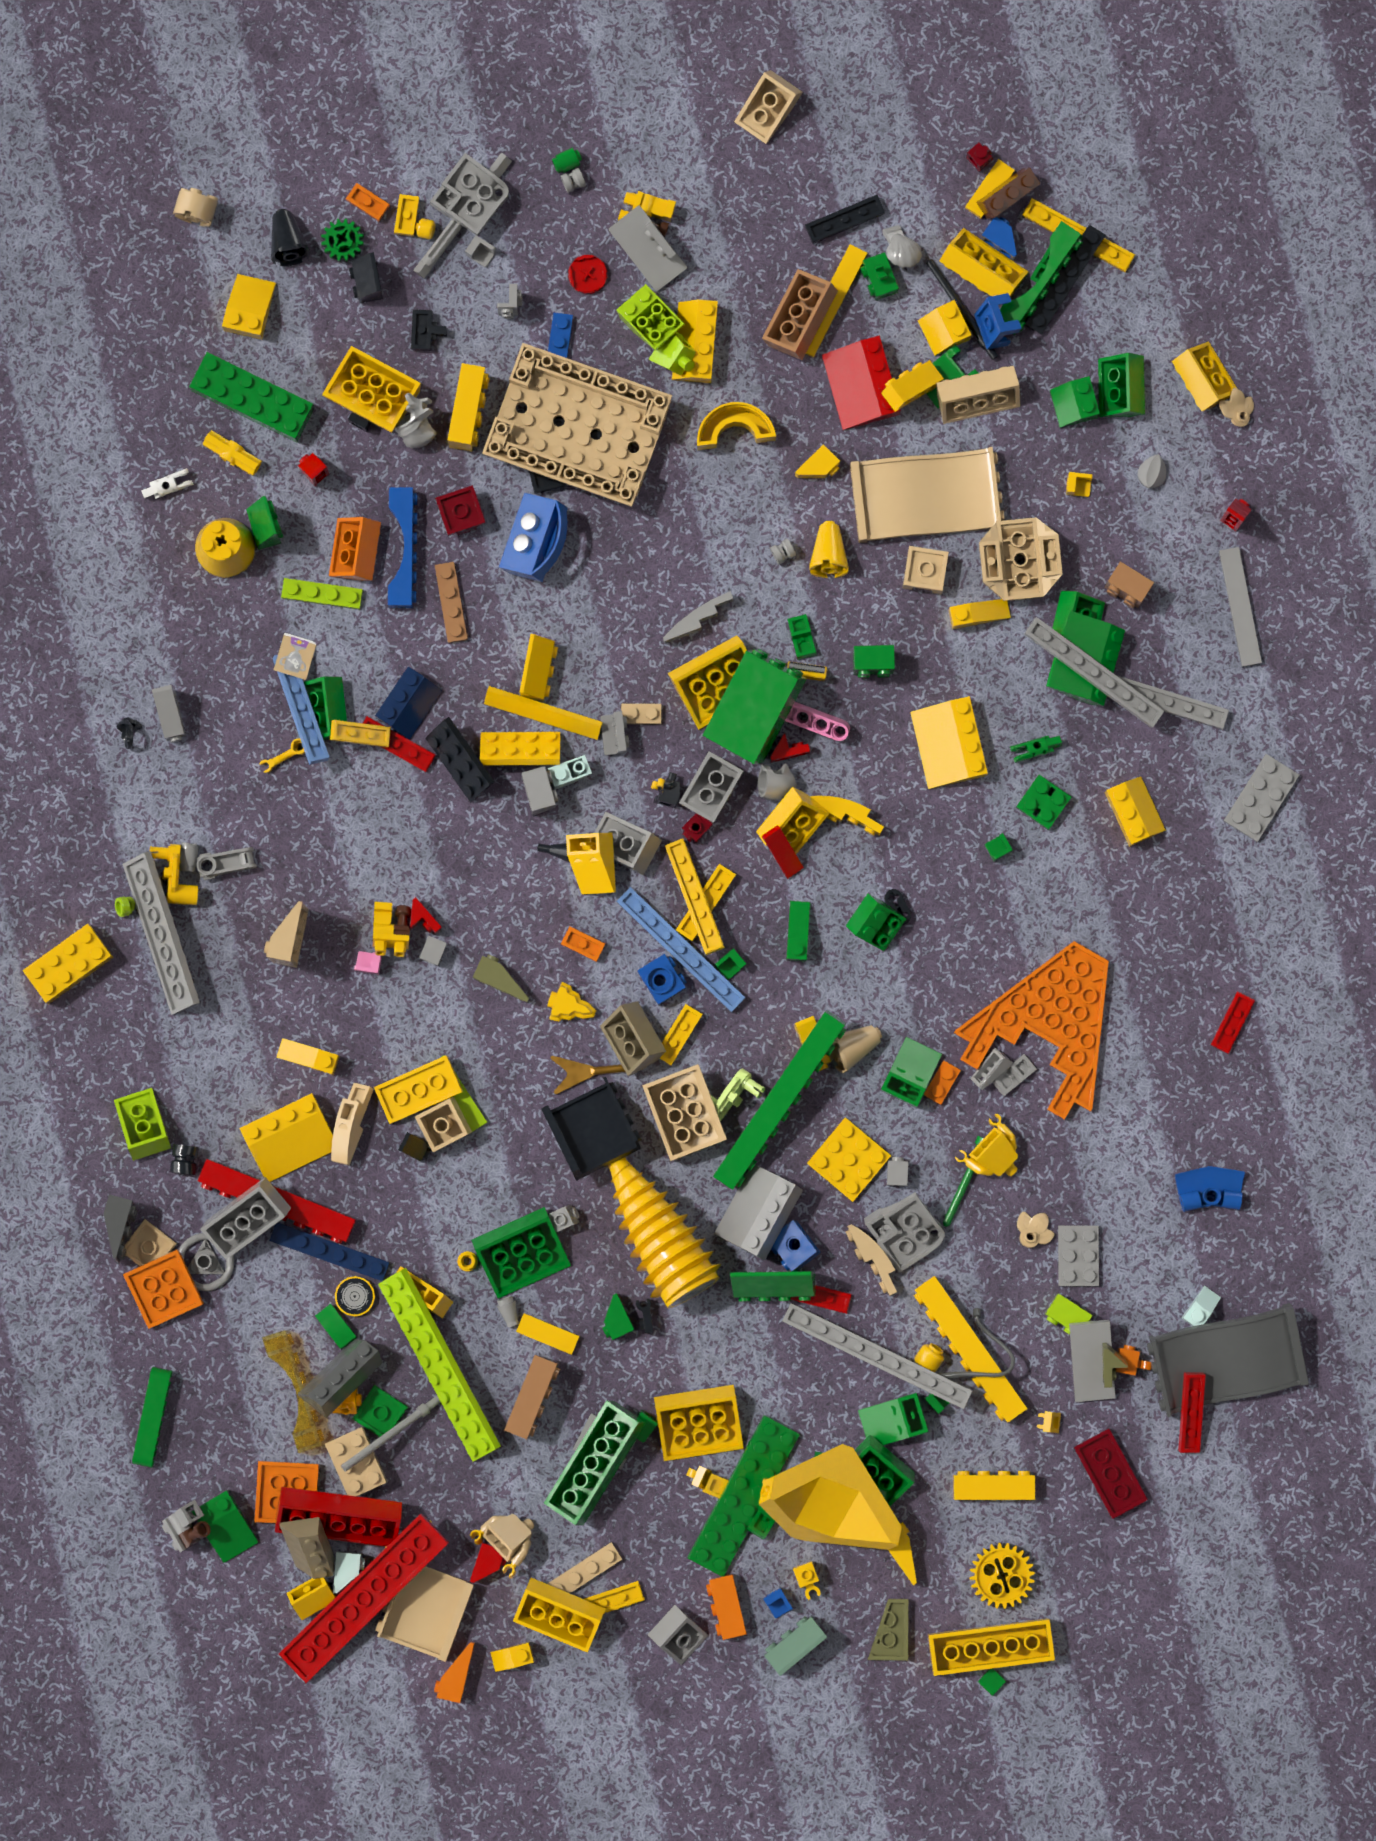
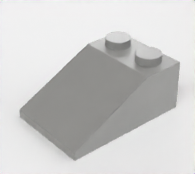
M709 751L679 804L714 823L744 771Z
M605 812L594 833L613 832L614 861L644 875L662 840L647 830Z

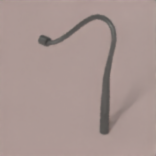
M974 1308L973 1318H975L977 1325L1009 1354L1011 1358L1010 1367L1000 1373L962 1371L937 1374L947 1379L960 1377H1001L1009 1374L1014 1369L1015 1357L1002 1341L982 1325L979 1319L981 1318V1309Z

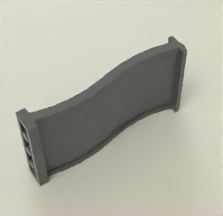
M1290 1303L1252 1316L1196 1325L1158 1336L1151 1335L1149 1336L1150 1343H1147L1149 1355H1153L1154 1362H1151L1153 1374H1157L1158 1379L1155 1381L1157 1393H1161L1162 1398L1159 1400L1161 1412L1165 1411L1167 1417H1171V1414L1181 1411L1184 1372H1203L1206 1374L1204 1405L1253 1397L1296 1385L1304 1386L1309 1384L1294 1308Z

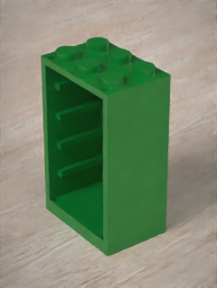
M753 649L745 652L702 735L752 764L763 763L807 680L806 677L802 676V671L796 668H787L784 661L775 658V660L769 658V653L762 649Z

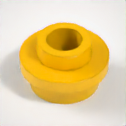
M466 1251L459 1255L457 1263L461 1270L472 1271L476 1268L478 1260L474 1253ZM465 1258L471 1259L470 1265L464 1264Z

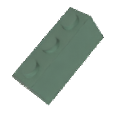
M804 1616L796 1623L798 1626L793 1631L787 1630L780 1636L782 1640L778 1644L773 1642L765 1649L767 1652L764 1654L765 1658L779 1676L784 1674L827 1638V1635L811 1616L808 1619Z

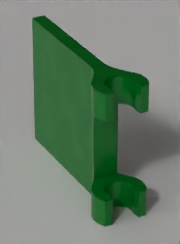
M956 344L932 363L944 378L943 380H952L965 376L952 359L961 352ZM974 369L968 375L970 376L979 373L976 371V369ZM936 387L926 394L934 405L940 408Z

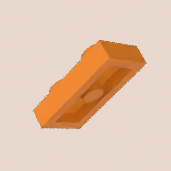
M358 183L355 184L346 197L347 202L378 222L390 206Z
M569 926L561 945L597 962L605 943Z
M943 1060L924 1096L941 1105L961 1070Z

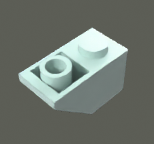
M585 755L547 769V771L550 770L553 790L575 783L592 774Z

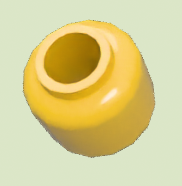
M933 1343L924 1344L914 1359L916 1364L935 1373L944 1361V1352Z

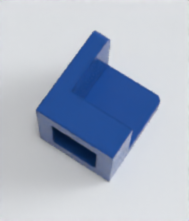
M781 1588L763 1598L775 1618L793 1609Z

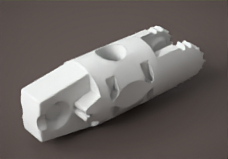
M186 468L164 478L149 482L151 487L142 490L143 497L146 498L154 495L155 499L171 492L194 485L192 480L185 481L180 485L176 483L175 478L187 475L189 473L188 469ZM164 482L169 483L170 487L168 489H164Z

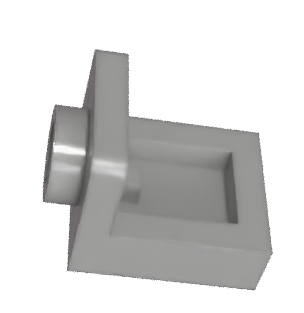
M572 1205L562 1207L548 1214L556 1232L580 1223L578 1220L579 1213Z

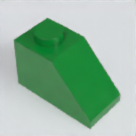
M617 1293L612 1297L604 1320L605 1326L602 1327L606 1337H611L612 1340L634 1330Z

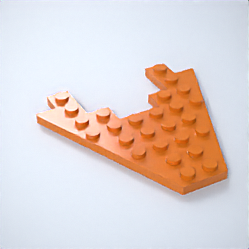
M1073 941L954 1031L955 1035L969 1042L960 1060L977 1070L996 1036L1015 1045L1025 1028L1059 1048L1049 1066L1062 1072L1066 1077L1047 1110L1065 1120L1074 1103L1091 1112L1093 1108L1109 961Z

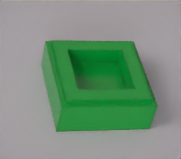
M992 1668L977 1682L993 1696L1006 1681Z

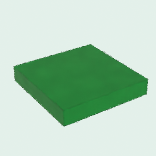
M374 1385L352 1419L381 1437L397 1425L408 1407Z

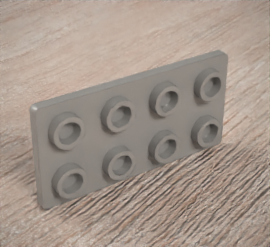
M640 205L609 228L610 233L655 291L660 290L687 268Z

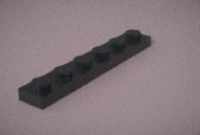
M1090 224L1082 235L1083 243L1077 251H1073L1070 255L1071 260L1069 264L1061 268L1057 281L1054 284H1050L1046 297L1039 301L1036 311L1026 321L1025 325L1040 335L1043 334L1106 235Z

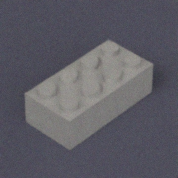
M265 1177L207 1219L200 1230L227 1260L283 1219L291 1207Z

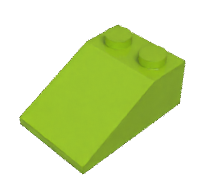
M152 1088L114 1100L127 1147L133 1161L171 1149Z

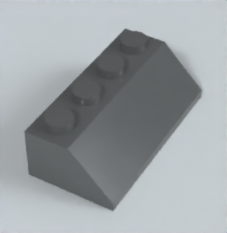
M355 1339L298 1393V1396L327 1418L383 1363L379 1351L367 1341Z

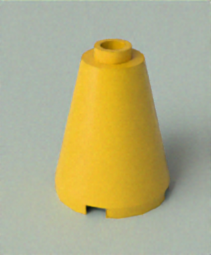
M825 521L819 526L809 570L816 577L828 578L827 574H835V578H838L848 573V561L839 525L835 524L834 521Z

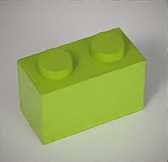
M1059 1293L1045 1312V1315L1048 1316L1047 1321L1055 1326L1058 1323L1065 1327L1063 1331L1069 1335V1323L1089 1322L1093 1316Z

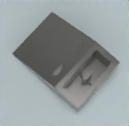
M109 1195L104 1210V1218L113 1259L119 1265L120 1260L124 1261L127 1252L125 1243L130 1241L132 1234L130 1225L132 1221L135 1222L138 1210H136L132 1200Z

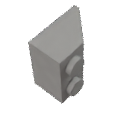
M544 766L522 772V780L532 815H537L556 807L555 802L558 801L556 790H551L550 783L553 780L550 770L546 771Z
M674 1605L648 1633V1636L663 1651L682 1665L707 1638L708 1634Z

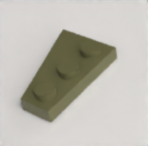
M888 1599L868 1660L908 1661L909 1599Z

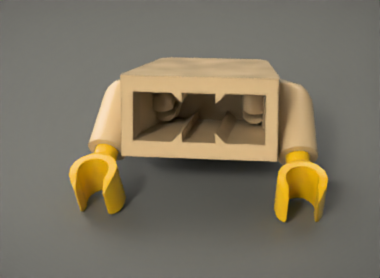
M514 1514L492 1516L480 1527V1530H473L470 1533V1537L474 1539L476 1536H479L474 1540L476 1545H480L485 1538L507 1562L512 1561L511 1564L503 1567L504 1574L508 1569H512V1573L509 1575L511 1579L516 1575L515 1567L520 1566L529 1552L531 1530L534 1528V1524L530 1519L521 1521Z

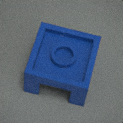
M1009 293L987 297L974 314L987 350L1008 346L1010 339L1007 340L1003 336L1018 333L1022 329L1018 320L1004 322L998 305L1011 302Z

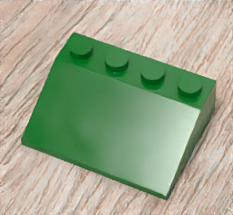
M1067 610L1061 635L1109 671L1114 672L1125 630L1113 624ZM1054 657L1046 687L1089 705L1104 706L1106 694Z
M545 1207L471 1240L498 1299L571 1266Z
M815 1272L730 1273L733 1296L735 1298L739 1297V1301H751V1297H759V1301H771V1297H779V1301H791V1297H799V1301H809L811 1296H816Z

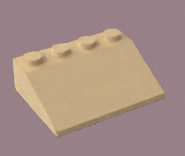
M298 901L272 934L270 942L266 941L264 953L274 964L297 968L309 911L303 902Z
M699 1064L642 1085L670 1161L680 1159L727 1140Z

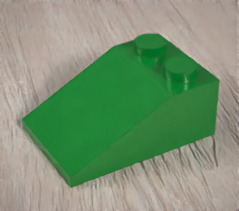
M229 1490L199 1506L204 1516L199 1518L197 1522L204 1521L210 1526L211 1531L207 1538L223 1563L259 1543ZM192 1510L191 1512L196 1516L195 1510Z

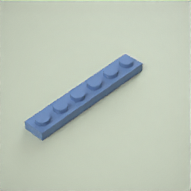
M274 655L273 657L274 665L276 663L278 655ZM277 671L309 765L328 761L329 755L303 680Z

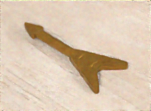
M551 1056V1060L567 1072L566 1078L554 1090V1094L563 1092L594 1075L625 1072L621 1064L593 1067Z

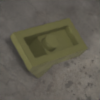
M1102 1343L1104 1388L1113 1387L1112 1381H1116L1115 1368H1128V1363L1110 1345Z

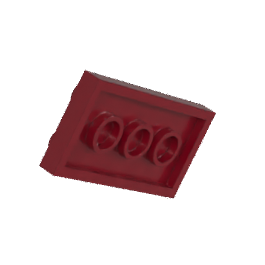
M1109 1428L1073 1447L1111 1519L1148 1500Z

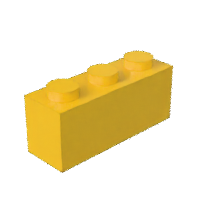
M930 360L924 364L919 362L912 368V371L906 370L898 376L897 380L895 378L889 380L881 394L896 412L937 387L936 383L941 382L944 378Z

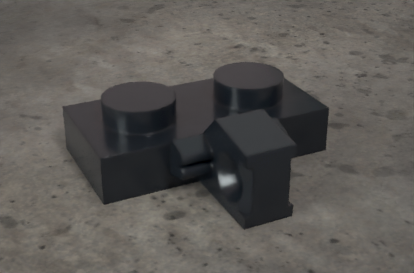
M413 310L411 350L431 351L432 340H437V336L447 337L448 328L446 326H437V322H433L432 310Z

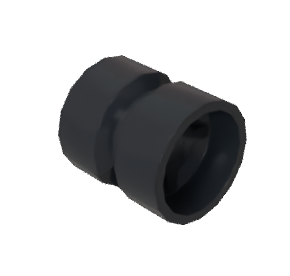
M173 1144L172 1156L174 1160L171 1161L170 1172L196 1175L197 1164L194 1160L198 1158L199 1147Z

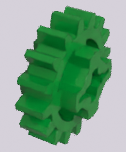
M346 218L343 223L337 219V224L335 225L329 222L331 227H325L324 231L326 234L321 235V238L325 240L321 242L322 247H327L324 250L325 254L331 253L330 259L336 256L338 262L342 258L348 262L349 256L355 259L354 253H361L359 246H364V243L360 241L364 236L363 234H358L361 228H354L355 222L353 221L348 224ZM352 233L356 237L355 243L350 239ZM345 237L346 242L342 241L340 244L339 238L343 239ZM330 238H332V240H334L335 242L333 244V248L330 246L329 243Z

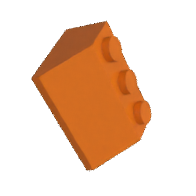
M365 517L337 518L329 571L330 577L372 581L381 522Z

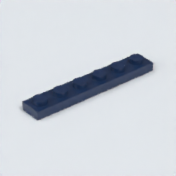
M278 1222L275 1224L269 1240L380 1281L384 1280L390 1262Z

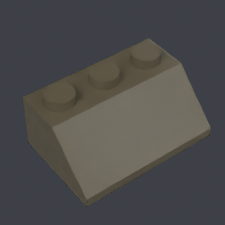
M638 1001L620 1005L600 1025L628 1076L653 1064L666 1052Z
M319 1517L280 1523L283 1536L297 1568L313 1579L334 1575L335 1557Z

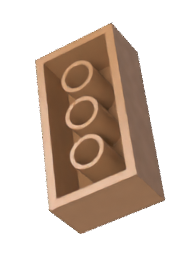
M797 269L762 337L764 342L773 349L803 360L838 290L831 282Z
M534 1355L504 1431L524 1439L534 1436L538 1426L534 1424L537 1417L541 1418L545 1406H542L544 1398H549L553 1389L549 1387L552 1379H557L560 1371L557 1368V1363Z

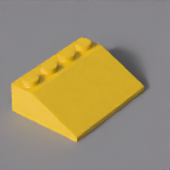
M351 346L322 396L392 433L407 413L406 407L409 403L405 398V394L411 393L416 398L420 392L421 383Z
M737 635L668 673L698 730L709 724L747 651L744 643Z
M970 696L910 712L928 789L987 776L988 772Z
M313 1093L239 1128L261 1173L269 1182L331 1153L332 1131Z
M734 1385L654 1397L664 1461L744 1449Z

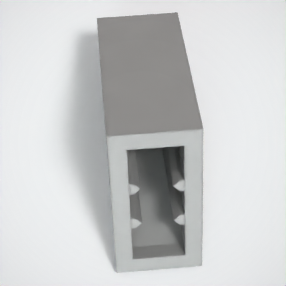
M172 685L152 689L164 738L166 741L170 740L171 743L181 741L182 737L186 736L175 689Z

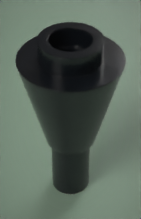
M567 843L538 844L537 851L550 853V855L569 862Z

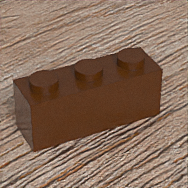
M1030 167L1022 168L976 203L987 219L995 218L1040 185V182Z

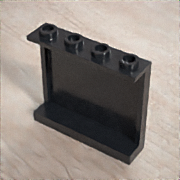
M606 1077L603 1078L605 1084L552 1110H550L548 1105L541 1108L576 1181L641 1149L639 1141L642 1139L637 1129L632 1130L631 1125L634 1123L629 1113L624 1114L623 1109L626 1107L621 1097L616 1098L615 1094L618 1091L614 1083H609Z

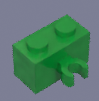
M885 252L863 260L860 270L863 278H867L870 285H867L871 297L874 296L877 301L898 293L899 288Z

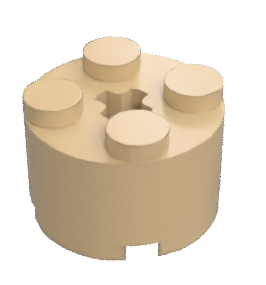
M181 188L173 214H175L176 218L185 222H200V226L210 227L218 198L212 195H202V191L195 188L190 190Z

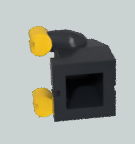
M669 772L667 779L659 778L658 782H652L651 788L659 791L658 796L654 798V803L671 808L677 806L680 796V782L675 781L677 774Z

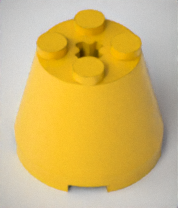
M219 518L209 522L201 529L196 539L195 551L199 563L207 572L217 577L228 578L244 572L249 567L255 554V542L251 532L243 523L231 518Z

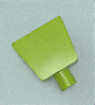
M676 332L657 350L653 351L649 360L676 374L682 375L684 371L689 372L694 368L692 359L696 351L682 334Z

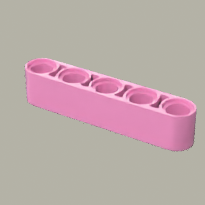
M798 702L794 703L785 720L836 741L845 740L850 732V725L847 721ZM805 712L808 715V719L805 721L801 720L798 714ZM817 720H825L827 722V726L823 728L819 727L817 724ZM842 726L846 733L838 734L835 728Z

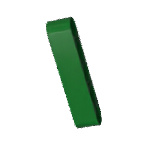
M152 1367L132 1464L150 1468L154 1465L153 1457L157 1451V1438L160 1436L163 1421L161 1419L164 1417L167 1402L165 1399L169 1393L171 1383L169 1380L172 1377V1370Z

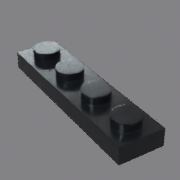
M874 195L805 224V229L812 244L884 215L885 211L878 195Z

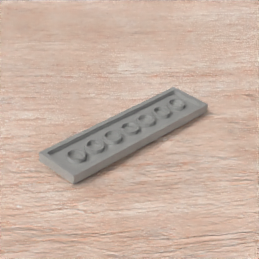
M151 851L125 862L123 867L171 1015L200 1002L186 962V956L182 950L179 935L173 922V917L168 907L167 898L155 867V861Z

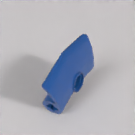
M1207 1166L1175 1174L1177 1191L1183 1212L1208 1206L1240 1210L1242 1203L1241 1189L1245 1172ZM1208 1191L1215 1193L1216 1198L1213 1202L1208 1201L1206 1198Z

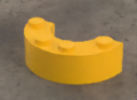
M730 402L716 407L704 418L698 430L697 450L717 448V440L720 434L733 426L749 430L754 436L756 443L776 441V433L772 422L763 411L748 403Z

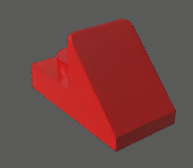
M784 733L772 753L770 761L773 763L810 754L809 745L798 742L792 744V748H789Z
M415 897L412 900L410 930L423 920V927L429 933L433 932L436 935L441 931L442 927Z

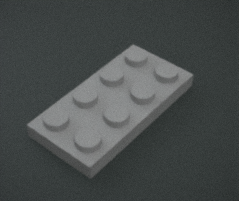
M1265 754L1225 817L1224 822L1258 842L1296 782L1299 774Z

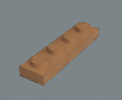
M454 562L435 565L448 643L468 640Z

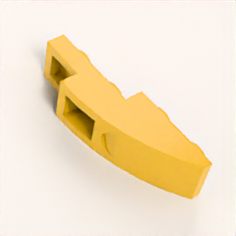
M810 796L829 812L826 818L835 823L837 820L841 822L844 816H847V821L855 826L858 823L865 827L864 831L872 836L875 834L880 835L884 826L867 817L871 809L861 804L833 796Z

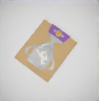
M284 633L274 670L306 680L316 643Z

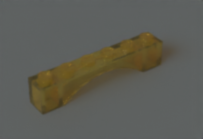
M283 1330L262 1337L268 1357L285 1370L296 1390L298 1416L292 1435L298 1453L323 1446L322 1441H325L322 1429L318 1430L316 1422L319 1421L316 1410L312 1411L311 1406L298 1396V1393L304 1388V1383H307L304 1372H300L297 1365L301 1362L298 1353H294L291 1346L295 1344L292 1334L287 1333V1330Z

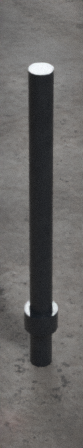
M933 259L929 260L926 263L950 300H955L965 322L978 339L977 343L979 346L985 349L991 360L998 357L994 349H986L978 325Z

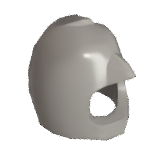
M786 763L779 770H772L769 765H761L758 777V792L761 798L772 801L782 800L792 787L796 788L797 784L795 783L794 775L790 772L789 766Z

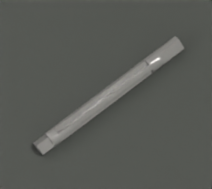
M501 153L489 168V171L500 178L512 161ZM452 219L413 271L420 277L425 278L463 226Z

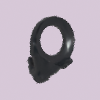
M130 717L123 718L116 726L122 732L121 738L124 740L126 749H131L133 746L132 725L135 730L142 729V725Z

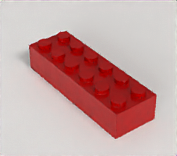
M281 1487L276 1513L275 1532L282 1533L280 1523L319 1517L328 1539L387 1547L398 1536L402 1502Z

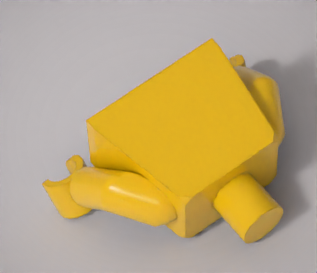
M995 1114V1117L998 1118V1123H993L989 1118V1124L994 1128L969 1154L971 1158L967 1157L965 1151L959 1150L964 1153L965 1158L959 1160L955 1157L958 1162H965L968 1168L979 1175L992 1176L996 1174L1001 1176L1005 1172L1008 1176H1012L1017 1172V1167L1013 1164L1018 1158L1015 1135L1005 1124L1001 1123V1116Z

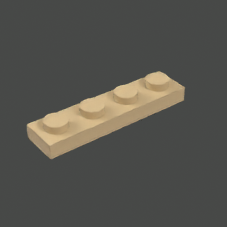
M611 1542L547 1584L571 1593L621 1561L622 1558Z

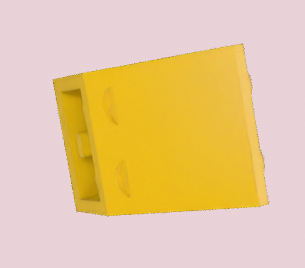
M613 832L566 835L567 856L581 894L615 893Z

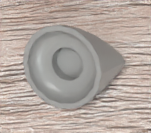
M1159 454L1146 459L1138 469V479L1147 488H1157L1166 479V466Z

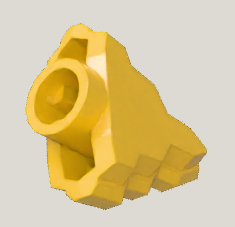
M561 982L557 992H551L547 1007L552 1008L549 1020L560 1022L562 1019L571 1020L574 1017L582 1019L593 1018L596 1010L588 1002L581 1000L579 993L573 991L572 987L564 982Z

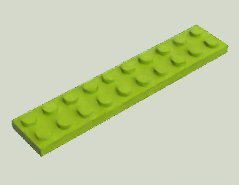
M404 1268L379 1283L378 1285L471 1460L474 1462L501 1447L407 1269Z

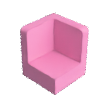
M359 951L354 970L379 975L382 956L375 955V952Z

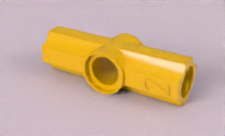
M212 430L204 439L203 446L218 454L225 462L226 460L229 461L230 465H236L252 476L258 471L262 461L246 452L236 442L228 441Z

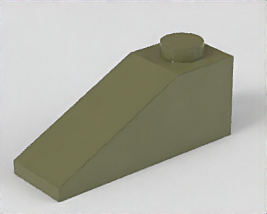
M489 954L487 957L482 956L473 979L528 1003L529 998L505 968L498 963L499 959Z

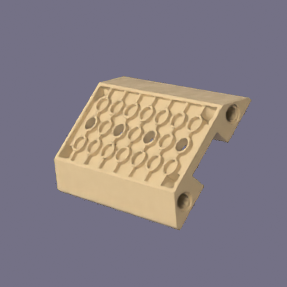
M522 343L509 378L508 389L498 416L494 419L482 454L632 507L641 488L665 422L672 395ZM521 403L528 407L527 411L522 414L516 411L517 405ZM556 417H562L565 423L557 427L553 421ZM593 430H599L602 433V437L598 440L592 439L590 435ZM631 443H636L639 445V450L636 453H631L628 450V446Z

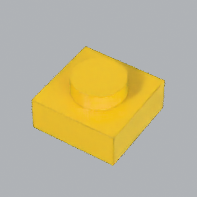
M710 1473L702 1491L720 1498L729 1480Z

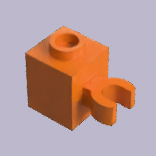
M1124 1345L1123 1348H1118V1353L1127 1361L1128 1368L1115 1369L1118 1373L1136 1376L1137 1368L1151 1370V1362L1139 1360L1140 1352L1135 1351L1136 1347Z

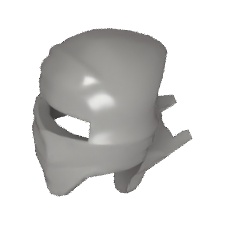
M407 393L405 398L409 404L406 407V411L411 414L402 418L396 426L395 432H397L398 437L403 438L406 447L418 449L430 443L437 434L427 418L433 413L432 409L427 408V405L431 404L432 400L428 397L418 399L411 393Z

